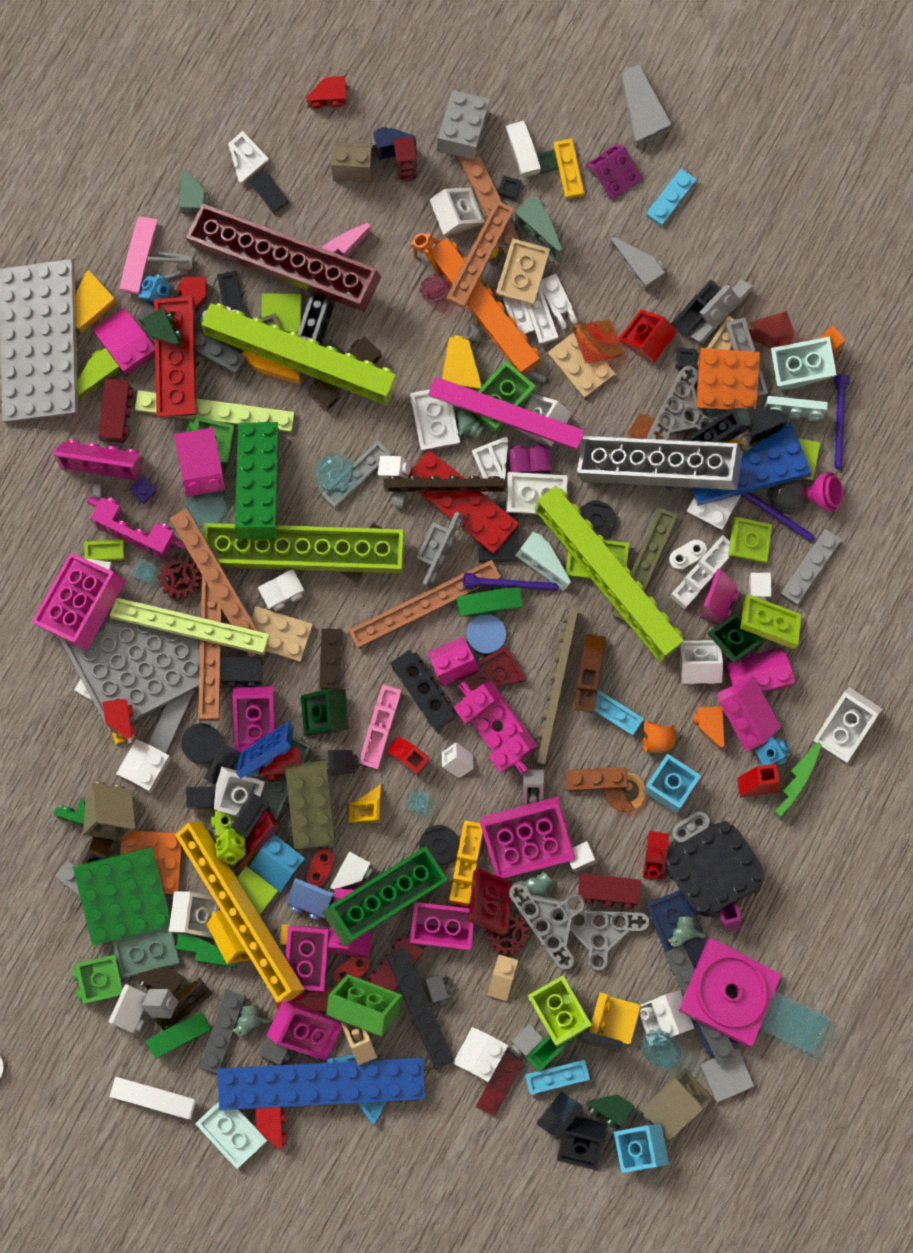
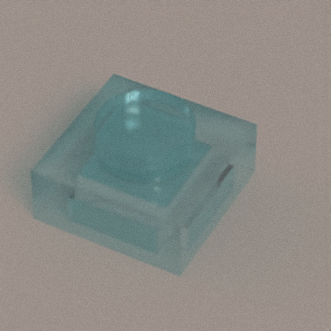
M138 558L131 577L150 585L158 566Z
M410 789L406 810L426 814L430 793Z

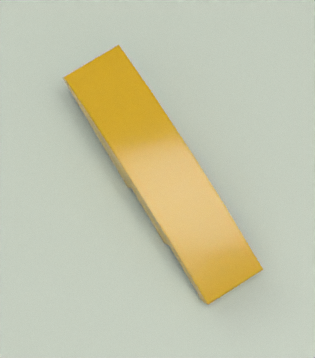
M464 820L450 893V904L469 907L473 871L477 866L483 834L480 823Z

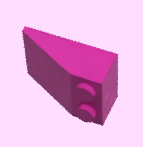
M125 307L92 329L102 345L118 364L125 377L155 357V347Z
M214 427L174 434L186 497L226 490Z
M717 569L700 615L701 618L717 624L722 623L731 616L730 604L731 602H736L739 594L736 591L737 584L720 569Z
M274 686L234 687L232 697L235 750L242 752L275 730Z
M288 1001L282 1002L267 1036L276 1045L327 1061L343 1027L341 1022L302 1004Z

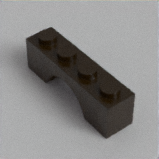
M365 336L361 340L357 339L351 345L352 349L348 352L362 362L367 360L376 364L382 358L381 351ZM316 380L309 388L310 397L326 412L341 399L337 386L322 380Z

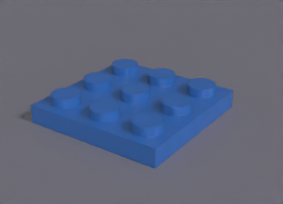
M287 721L240 753L236 774L240 779L245 776H252L257 771V768L262 765L264 767L269 765L278 754L282 756L290 750L294 729L290 721Z

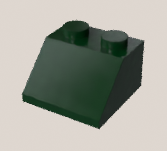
M738 612L708 632L710 638L734 664L741 663L752 656L763 643V640L758 635L740 629L742 617Z
M324 689L301 695L304 735L329 734L349 730L345 690Z

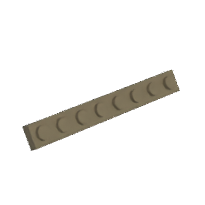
M570 607V612H565L563 623H566L567 626L565 631L561 630L559 642L563 643L562 649L557 650L555 662L559 663L557 670L553 669L551 681H554L553 689L548 690L547 701H550L549 709H544L542 720H546L545 728H540L538 737L542 742L540 748H536L534 759H537V765L544 767L577 619L578 608Z

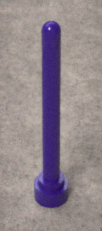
M848 375L834 376V385L838 389L834 464L837 470H840L843 464L845 391L848 385H850V376Z
M751 492L740 496V498L744 497L810 542L814 540L812 533Z
M464 573L463 578L464 589L490 586L556 591L559 588L558 584L551 582L477 578L473 573Z

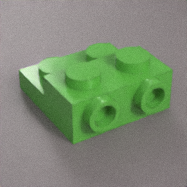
M197 416L192 421H189L187 432L214 427L221 463L227 464L234 425Z
M115 955L75 964L76 969L72 970L74 981H79L80 989L76 990L78 1000L83 1001L84 1005L121 995L123 989Z

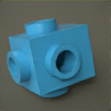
M146 276L138 298L154 305L155 299H167L169 297L172 285L167 283V279L163 276Z
M771 737L763 744V747L755 751L763 766L777 764V767L786 763V758L791 755L788 743L782 740V738L774 739Z

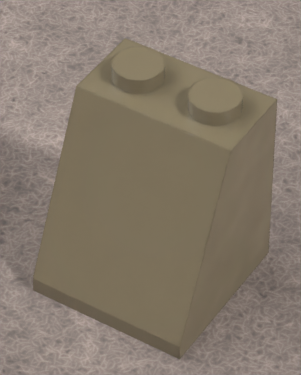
M335 141L331 152L333 180L372 182L374 143Z
M104 782L92 783L86 789L83 835L116 841L125 839L135 829L131 789H126L122 785L109 786Z
M684 1069L646 1104L641 1111L647 1121L653 1124L661 1123L664 1138L670 1140L703 1110L713 1098Z

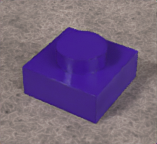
M144 476L129 488L143 504L158 491Z

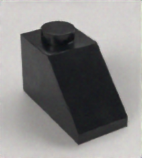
M327 750L332 776L356 773L355 767H359L358 756L353 755L352 750Z

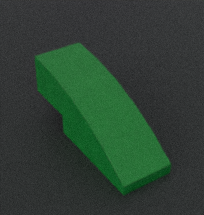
M520 587L456 597L459 617L497 614L498 612L514 611L523 607Z
M179 933L176 949L178 951L195 953L196 962L237 968L236 963H226L219 948L197 937Z
M202 1012L151 1037L146 1040V1043L157 1060L211 1031Z
M548 1035L526 1058L540 1072L577 1036L556 1047L551 1036Z

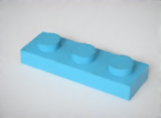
M680 168L648 210L646 216L662 227L696 183L697 179Z
M600 690L597 691L594 712L633 737L644 718Z
M585 1060L525 1074L530 1095L590 1080Z

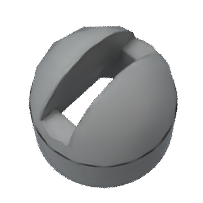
M471 324L466 329L465 339L474 342L478 341L481 338V330Z
M395 493L391 498L393 506L403 509L407 494Z

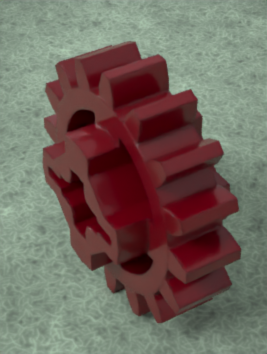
M179 556L178 560L175 561L174 557H171V563L165 561L166 567L159 568L163 574L157 576L158 579L162 580L158 584L160 587H164L162 590L164 594L169 592V598L176 595L177 600H180L181 595H184L188 599V593L194 595L193 589L200 588L196 582L201 581V577L197 576L201 572L199 569H195L197 566L195 562L190 564V558L183 561L182 556ZM188 569L191 570L193 579L187 576ZM182 574V576H183L184 579H183V580L180 579V580L177 582V580H176L175 577H176V576L179 577V576ZM166 577L172 580L171 587L168 586Z
M512 912L509 914V921L515 923L508 926V931L513 930L511 933L512 938L510 939L508 937L502 938L503 935L500 934L494 939V932L486 929L485 932L490 934L486 941H492L489 947H496V954L501 950L503 951V956H506L507 952L514 956V950L520 953V946H527L524 939H529V935L525 934V932L529 931V927H523L526 921L522 920L520 922V915H516L514 918L512 917ZM521 930V939L518 942L515 936ZM502 943H509L512 947L506 948L500 945Z

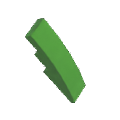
M819 742L790 771L789 774L794 780L781 793L786 800L773 813L778 819L791 806L806 784L821 748Z

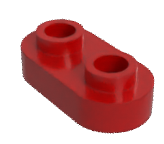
M322 848L315 853L306 875L309 884L320 888L326 883L335 861L331 850ZM322 855L328 856L326 862L320 860ZM316 873L320 875V879L317 881L313 880V875Z
M353 956L335 969L333 973L335 983L338 985L342 981L339 977L342 972L360 978L370 969L369 958ZM358 960L364 962V965L360 968L356 966Z

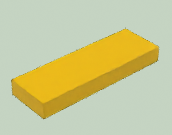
M573 139L553 142L565 199L584 196L585 193Z

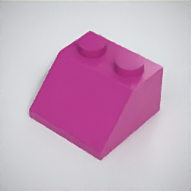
M463 636L427 652L442 686L479 670Z

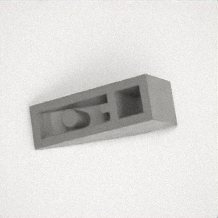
M616 237L611 239V246L644 291L664 278L665 267L659 260L656 261L653 256Z

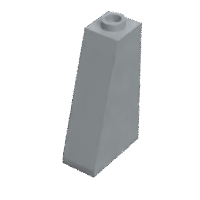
M632 65L625 68L622 72L621 82L635 147H638L671 130V123L640 65L635 67Z

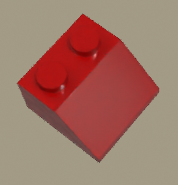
M640 309L618 340L640 357L655 362L678 331L665 317Z

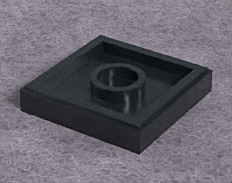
M561 1091L536 1124L556 1139H559L582 1110L583 1106Z

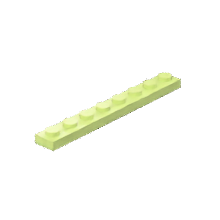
M138 391L135 411L156 414V393ZM197 399V415L177 417L193 419L197 416L232 425H238V423L278 422L279 431L292 433L295 414L290 411Z
M116 598L110 613V618L261 655L265 654L270 637L267 633L121 598Z

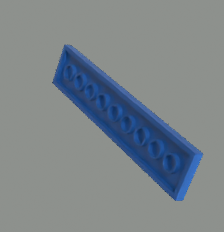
M423 1058L370 1060L361 1065H358L356 1061L217 1069L219 1110L425 1100Z

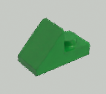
M80 798L75 813L73 812L74 809L68 806L56 807L54 815L58 818L84 825L85 802Z

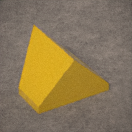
M381 784L356 801L349 802V823L380 824Z

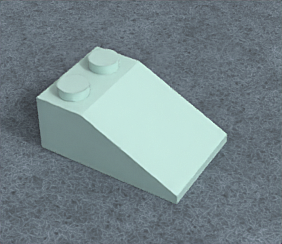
M830 337L771 348L777 386L780 391L802 387L837 376Z

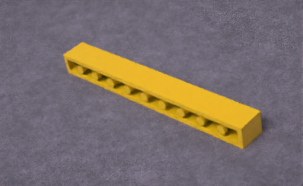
M202 822L186 824L175 836L276 1002L281 1003L293 1000L305 990L228 863L216 858V844Z

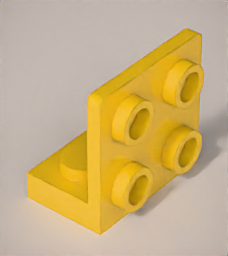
M600 992L591 1023L592 1027L589 1032L616 1039L625 1044H631L641 1006L610 997L608 994Z

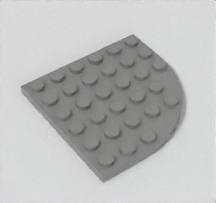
M133 601V602H137V603H142V604H146V605L158 607V606H156V605L149 604V603H145V602ZM112 607L87 651L59 637L104 723L103 702L127 699L128 705L132 704L134 716L130 717V722L199 687L200 643L197 639L110 618ZM107 727L109 733L113 732L110 728Z

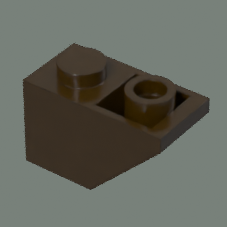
M92 836L80 864L107 858L113 840Z
M167 966L141 972L136 976L140 980L138 984L148 990L150 987L169 989L174 996L185 979L184 976Z

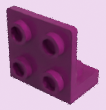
M615 144L585 164L588 171L597 176L610 200L615 199L643 179L627 149L620 144Z

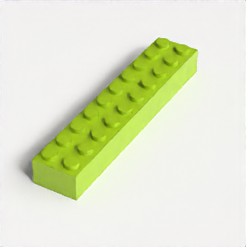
M210 303L201 324L205 336L388 406L397 385L396 374H393L394 372L391 369L385 367L382 369L377 368L370 361H359L352 354H341L334 347L320 346V343L316 340L308 339L307 341L295 332H284L277 325L272 324L269 326L264 324V321L259 318L253 317V319L245 317L246 314L241 311L235 310L232 312L220 303H216V305Z
M555 485L537 499L534 510L661 663L679 649L684 641L682 633L677 628L671 626L669 617L664 612L661 613L657 609L655 600L652 597L648 598L643 592L645 589L639 581H634L631 577V571L625 565L622 566L618 561L619 557L613 550L610 551L606 547L604 538L601 535H596L592 530L594 527L590 521L582 518L580 509L574 503L571 504L568 501V495L562 488L559 489Z
M204 523L203 535L223 568L403 574L405 533L403 529L278 525L277 538L237 539L235 524Z

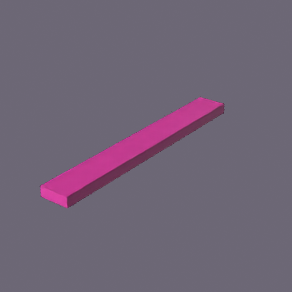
M436 376L428 393L429 397L578 450L585 430Z

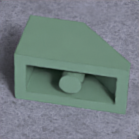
M182 169L179 208L181 213L197 214L202 203L209 204V196H206L203 187L186 169Z

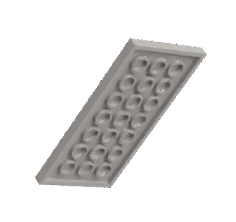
M72 259L0 269L2 422L4 423L78 414L75 261Z

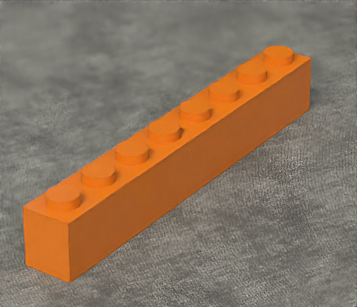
M445 238L431 248L429 252L442 276L452 287L467 258L465 256L461 257L458 253L460 250L454 241L450 242L448 238ZM480 276L466 307L508 362L521 374L526 375L540 365L539 357L541 355L535 347L531 348L526 334L523 331L521 333L518 331L515 320L511 316L508 318L505 314L504 306L500 301H495L492 290L481 283L483 280Z

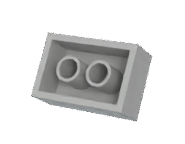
M452 90L438 136L437 151L475 160L489 112L490 99Z

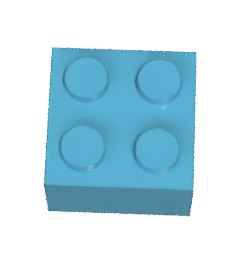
M667 753L642 792L677 814L701 775Z
M661 1123L614 1132L622 1173L669 1164Z

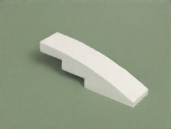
M722 535L671 593L670 598L683 609H686L716 575L717 569H721L729 560L730 540Z
M115 1077L110 1093L112 1098L191 1120L196 1103L195 1099Z

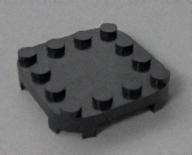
M722 821L721 823L709 826L677 845L666 857L667 868L671 878L696 915L699 914L712 918L718 917L721 911L752 893L756 895L761 890L765 875L760 861L739 830L728 821Z

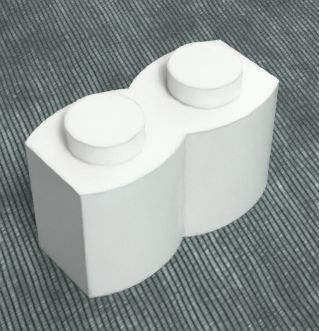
M293 569L258 587L268 609L275 612L284 608L285 603L288 601L296 602L303 597L302 594L305 593Z

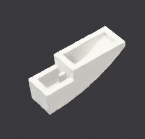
M520 121L506 125L505 128L521 178L539 174L541 168L525 122Z

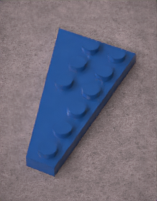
M791 423L743 453L737 490L691 488L697 506L810 477L812 472Z

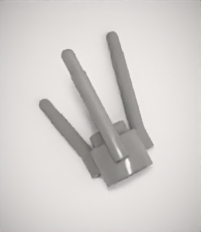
M157 252V255L164 257L147 258L148 261L176 262L177 269H181V271L163 276L167 280L181 275H188V271H192V255Z

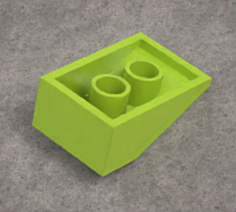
M564 976L527 995L556 1047L592 1027Z

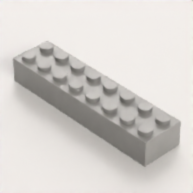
M583 436L577 474L583 482L737 490L743 452L738 443Z

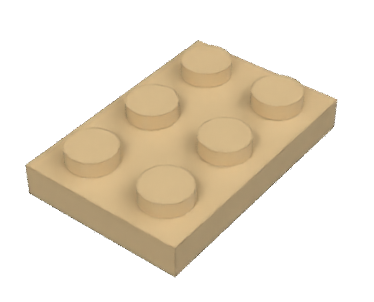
M512 238L496 295L534 306L550 249Z
M577 329L548 351L547 354L583 399H585L613 378L615 373L605 360L585 364L576 337L586 348L596 354L599 353L583 333Z
M256 606L252 620L259 632L267 633L270 636L267 644L268 648H266L265 652L301 663L313 624Z

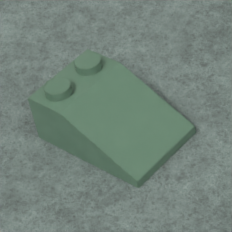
M531 196L515 212V225L539 246L549 248V255L559 262L561 260L562 248L545 208L546 206L540 199H535Z

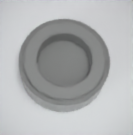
M100 483L93 484V498L97 500L101 499Z

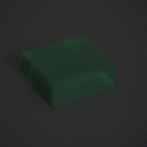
M554 150L536 154L541 168L540 175L559 170Z

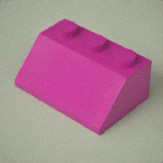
M783 648L754 654L741 663L734 664L731 660L724 662L730 686L753 675L763 694L793 687L795 684L792 669Z
M754 675L717 693L719 702L746 752L764 744L781 727Z
M335 888L334 903L354 890ZM330 927L329 954L369 958L372 930L344 947L332 927Z
M414 902L410 943L471 950L474 924L468 922L470 908Z

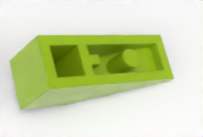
M106 348L95 351L78 379V402L103 385L105 378L111 379L121 372L120 367Z

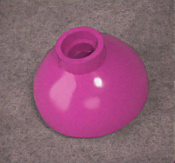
M826 472L821 474L814 484L808 487L807 496L810 501H814L822 510L834 512L842 503L843 486L835 473Z

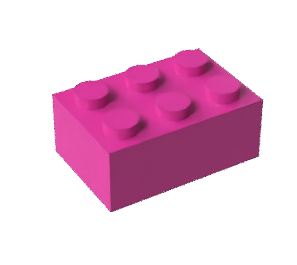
M289 925L286 960L305 990L324 991L327 979L330 928Z

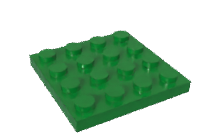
M152 846L73 866L92 946L170 926V916Z

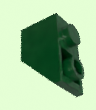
M161 308L142 318L152 338L180 348L184 347L182 342L184 336L179 328L176 329L174 324L176 319L171 311L168 312L166 309Z
M618 1094L589 1100L586 1104L589 1106V1112L597 1117L600 1114L606 1117L605 1122L614 1128L617 1125L622 1127L635 1106Z

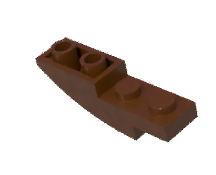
M586 634L574 710L594 713L606 636Z

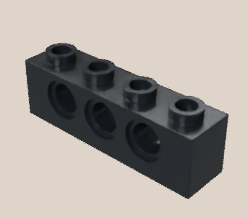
M311 292L298 331L302 339L307 341L308 339L316 340L322 346L336 301Z
M732 408L683 441L728 443L753 427L754 424L746 408Z
M408 650L390 662V665L436 732L455 719L454 713L456 710L450 701L446 703L443 696L445 694L439 685L435 687L431 681L434 678L428 669L424 670L420 665L422 660L417 652L413 654L411 650ZM412 668L419 671L418 676L414 678L407 674ZM427 685L430 687V691L427 694H422L419 692V687ZM434 701L441 704V708L437 711L430 708V704Z

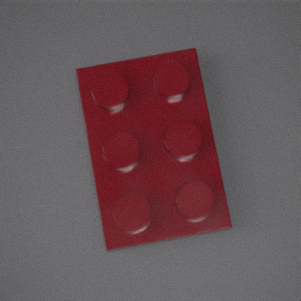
M476 868L473 871L468 922L503 936L508 933L511 901L509 891L512 887V882Z

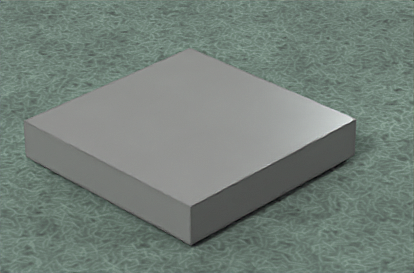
M735 1049L736 1057L718 1065L715 1058L700 1064L716 1103L754 1087L739 1049Z

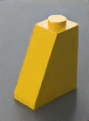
M89 270L85 273L75 294L76 330L82 334L116 304L115 298Z
M457 335L454 338L449 337L442 379L478 391L481 388V382L469 340Z
M222 911L214 912L206 925L226 963L231 964L251 960Z

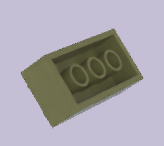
M327 761L286 765L294 849L335 845Z

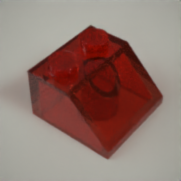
M787 311L750 322L748 325L751 339L770 349L791 344L794 336V330Z

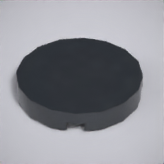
M590 501L580 508V515L584 520L590 521L594 527L592 530L596 535H601L605 539L613 532L616 525V515L607 503Z
M205 723L194 724L187 728L181 740L182 750L186 757L192 762L200 764L212 761L222 744L217 730Z
M435 825L425 830L420 838L419 848L422 849L426 846L439 866L446 865L457 856L459 839L456 833L449 827Z

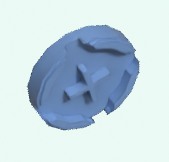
M490 614L480 615L469 623L467 641L475 652L483 655L491 654L504 645L506 629L503 622L497 617Z

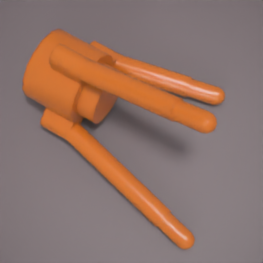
M430 233L418 234L415 236L414 241L411 242L414 258H417V250L425 253L437 275L441 276L442 274L429 252L432 247L431 242L437 245L440 241L433 238Z

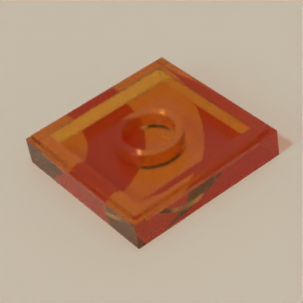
M610 319L575 325L573 327V332L585 364L621 357L623 354Z

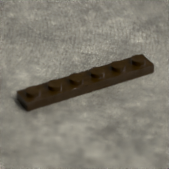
M390 476L389 479H384L385 492H505L504 478L499 476H489L488 478L469 476L468 479H460L459 476H449L448 479H440L439 476H430L428 479H420L418 476H410L408 479Z

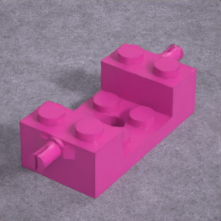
M92 496L89 497L87 504L96 507L91 516L95 527L165 561L173 546H177L182 550L185 549V544L174 535L170 526L161 523V525L155 523L147 537V533L137 528L134 531L129 528L127 523L121 521L123 512L118 505L119 502L110 497L107 499L101 497L100 500Z
M466 681L462 682L458 687L465 696L453 708L465 724L472 722L493 753L488 757L500 773L509 770L515 765L521 775L529 769L522 762V759L538 747L534 739L492 681L482 684L476 690H471ZM497 720L503 724L502 731H498L495 728Z

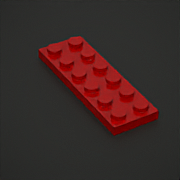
M194 297L155 299L154 312L161 308L166 309L168 312L171 311L176 319V322H174L176 329L179 328L184 336L182 340L184 347L182 348L155 340L156 416L163 418L197 415Z
M430 450L418 461L408 477L418 476L420 479H428L430 476H439L440 479H448L449 476H459L460 479H465ZM418 492L451 520L456 511L463 513L464 522L461 528L493 555L520 526L515 519L482 492Z

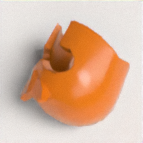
M648 721L644 722V732L648 738L643 737V751L645 753L650 751L656 754L669 752L676 742L675 725L661 726Z

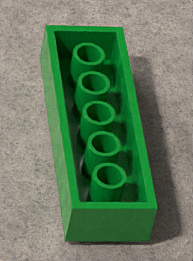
M278 422L238 423L235 510L237 539L277 538L280 452Z
M425 846L328 906L322 913L345 947L414 902L436 890L448 879Z

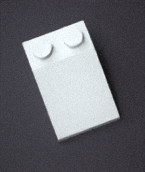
M849 687L843 693L813 741L819 742L823 748L848 763L883 709Z

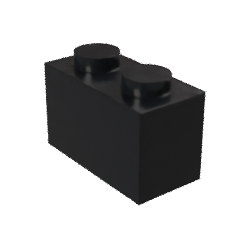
M221 657V683L225 684L226 687H237V684H245V687H257V684H262V657Z

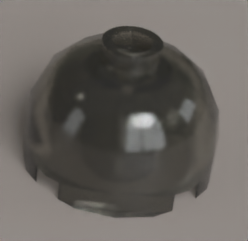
M801 480L772 486L768 490V503L785 516L797 515L807 503L806 487Z

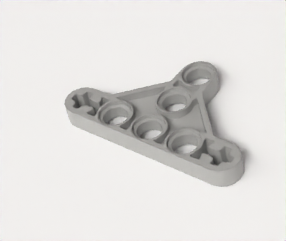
M685 366L679 371L648 432L647 439H655V434L659 430L662 431L658 436L659 440H667L669 435L688 431L695 433L702 429V423L708 425L713 421L702 413L701 408H696L697 395L694 384L698 378V372L693 366ZM688 372L690 378L686 382H684V380L687 377L686 373ZM677 386L683 388L684 395H680L677 393ZM669 402L676 404V411L669 408ZM685 412L693 416V421L686 419ZM661 417L668 419L669 426H664L661 423Z
M515 883L509 891L511 899L557 966L561 969H569L575 961V956L568 946L572 918L583 910L585 906L584 898L579 894H572L562 901L533 895L524 883ZM516 887L518 889L522 888L524 890L522 893L524 899H526L527 896L530 898L526 900L522 905L520 904V902L523 900L520 895L516 896L514 894L516 891ZM573 898L579 899L581 907L578 909L572 908L570 900ZM527 904H533L536 907L534 914H528L525 911ZM560 909L564 912L562 920L554 918L553 912ZM540 920L545 921L548 925L547 930L540 931L537 928V922ZM549 938H557L559 946L556 948L550 947L548 944ZM562 947H564V950H562V954L565 957H570L568 961L569 964H567L566 962L562 963L560 961L562 959V955L560 953L556 955L555 952L559 951Z
M555 910L553 912L554 918H556L557 914H561V918H564L562 910ZM581 911L577 915L584 917V924L576 926L572 918L570 932L589 951V966L591 969L601 971L607 965L608 951L628 932H642L646 930L649 925V918L644 913ZM597 915H601L605 919V924L601 927L593 923V919ZM622 916L625 919V925L623 927H616L614 924L615 917ZM628 916H632L631 921H636L638 917H642V921H645L646 924H643L642 928H638L637 924H631L632 928H627L629 923ZM595 936H602L605 941L604 945L596 947L593 944V938ZM595 956H601L604 960L603 966L595 967L592 964V959Z

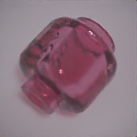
M435 273L421 282L419 290L425 301L435 303L448 295V287L450 285L445 276L441 277Z

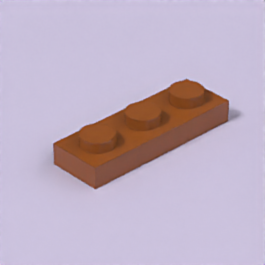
M627 767L566 770L568 792L628 788Z

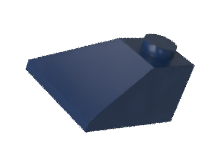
M387 127L379 128L376 132H373L378 160L395 157L394 139L414 137L415 152H417L415 135L394 128L388 129Z

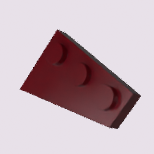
M504 646L477 662L479 670L456 681L458 685L466 681L471 690H476L482 684L491 681L496 687L523 682L527 679L508 648Z

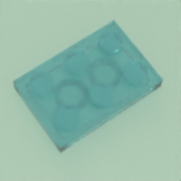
M775 991L760 1030L813 1056L831 1018Z

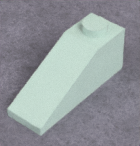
M533 531L515 556L550 582L558 584L559 588L564 591L571 582L550 543L541 534H536Z

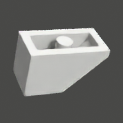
M349 852L330 889L335 892V888L345 889L361 884L364 879L368 880L373 870L370 868L371 863Z

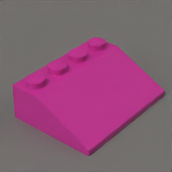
M69 440L68 442L63 441L54 451V457L61 469L138 481L140 478L143 457L139 451L134 449L121 451L115 446L103 448L96 443L84 445L80 444V441Z
M70 553L32 623L87 651L126 581L113 571Z
M560 796L485 815L481 818V829L495 874L498 877L506 878L575 860L566 815Z

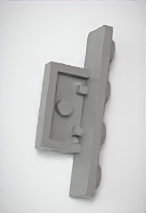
M740 280L733 288L725 284L699 312L704 319L693 329L689 337L699 343H703L739 303L753 290V286L743 280Z
M456 511L448 528L432 522L416 557L431 565L423 581L424 585L431 586V584L436 582L439 573H437L440 565H444L447 559L446 552L455 542L456 537L454 535L457 529L459 530L463 525V513Z

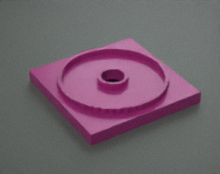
M710 937L707 939L678 1011L751 1048L782 974ZM727 985H733L737 989L738 995L736 998L733 999L727 996L725 992Z

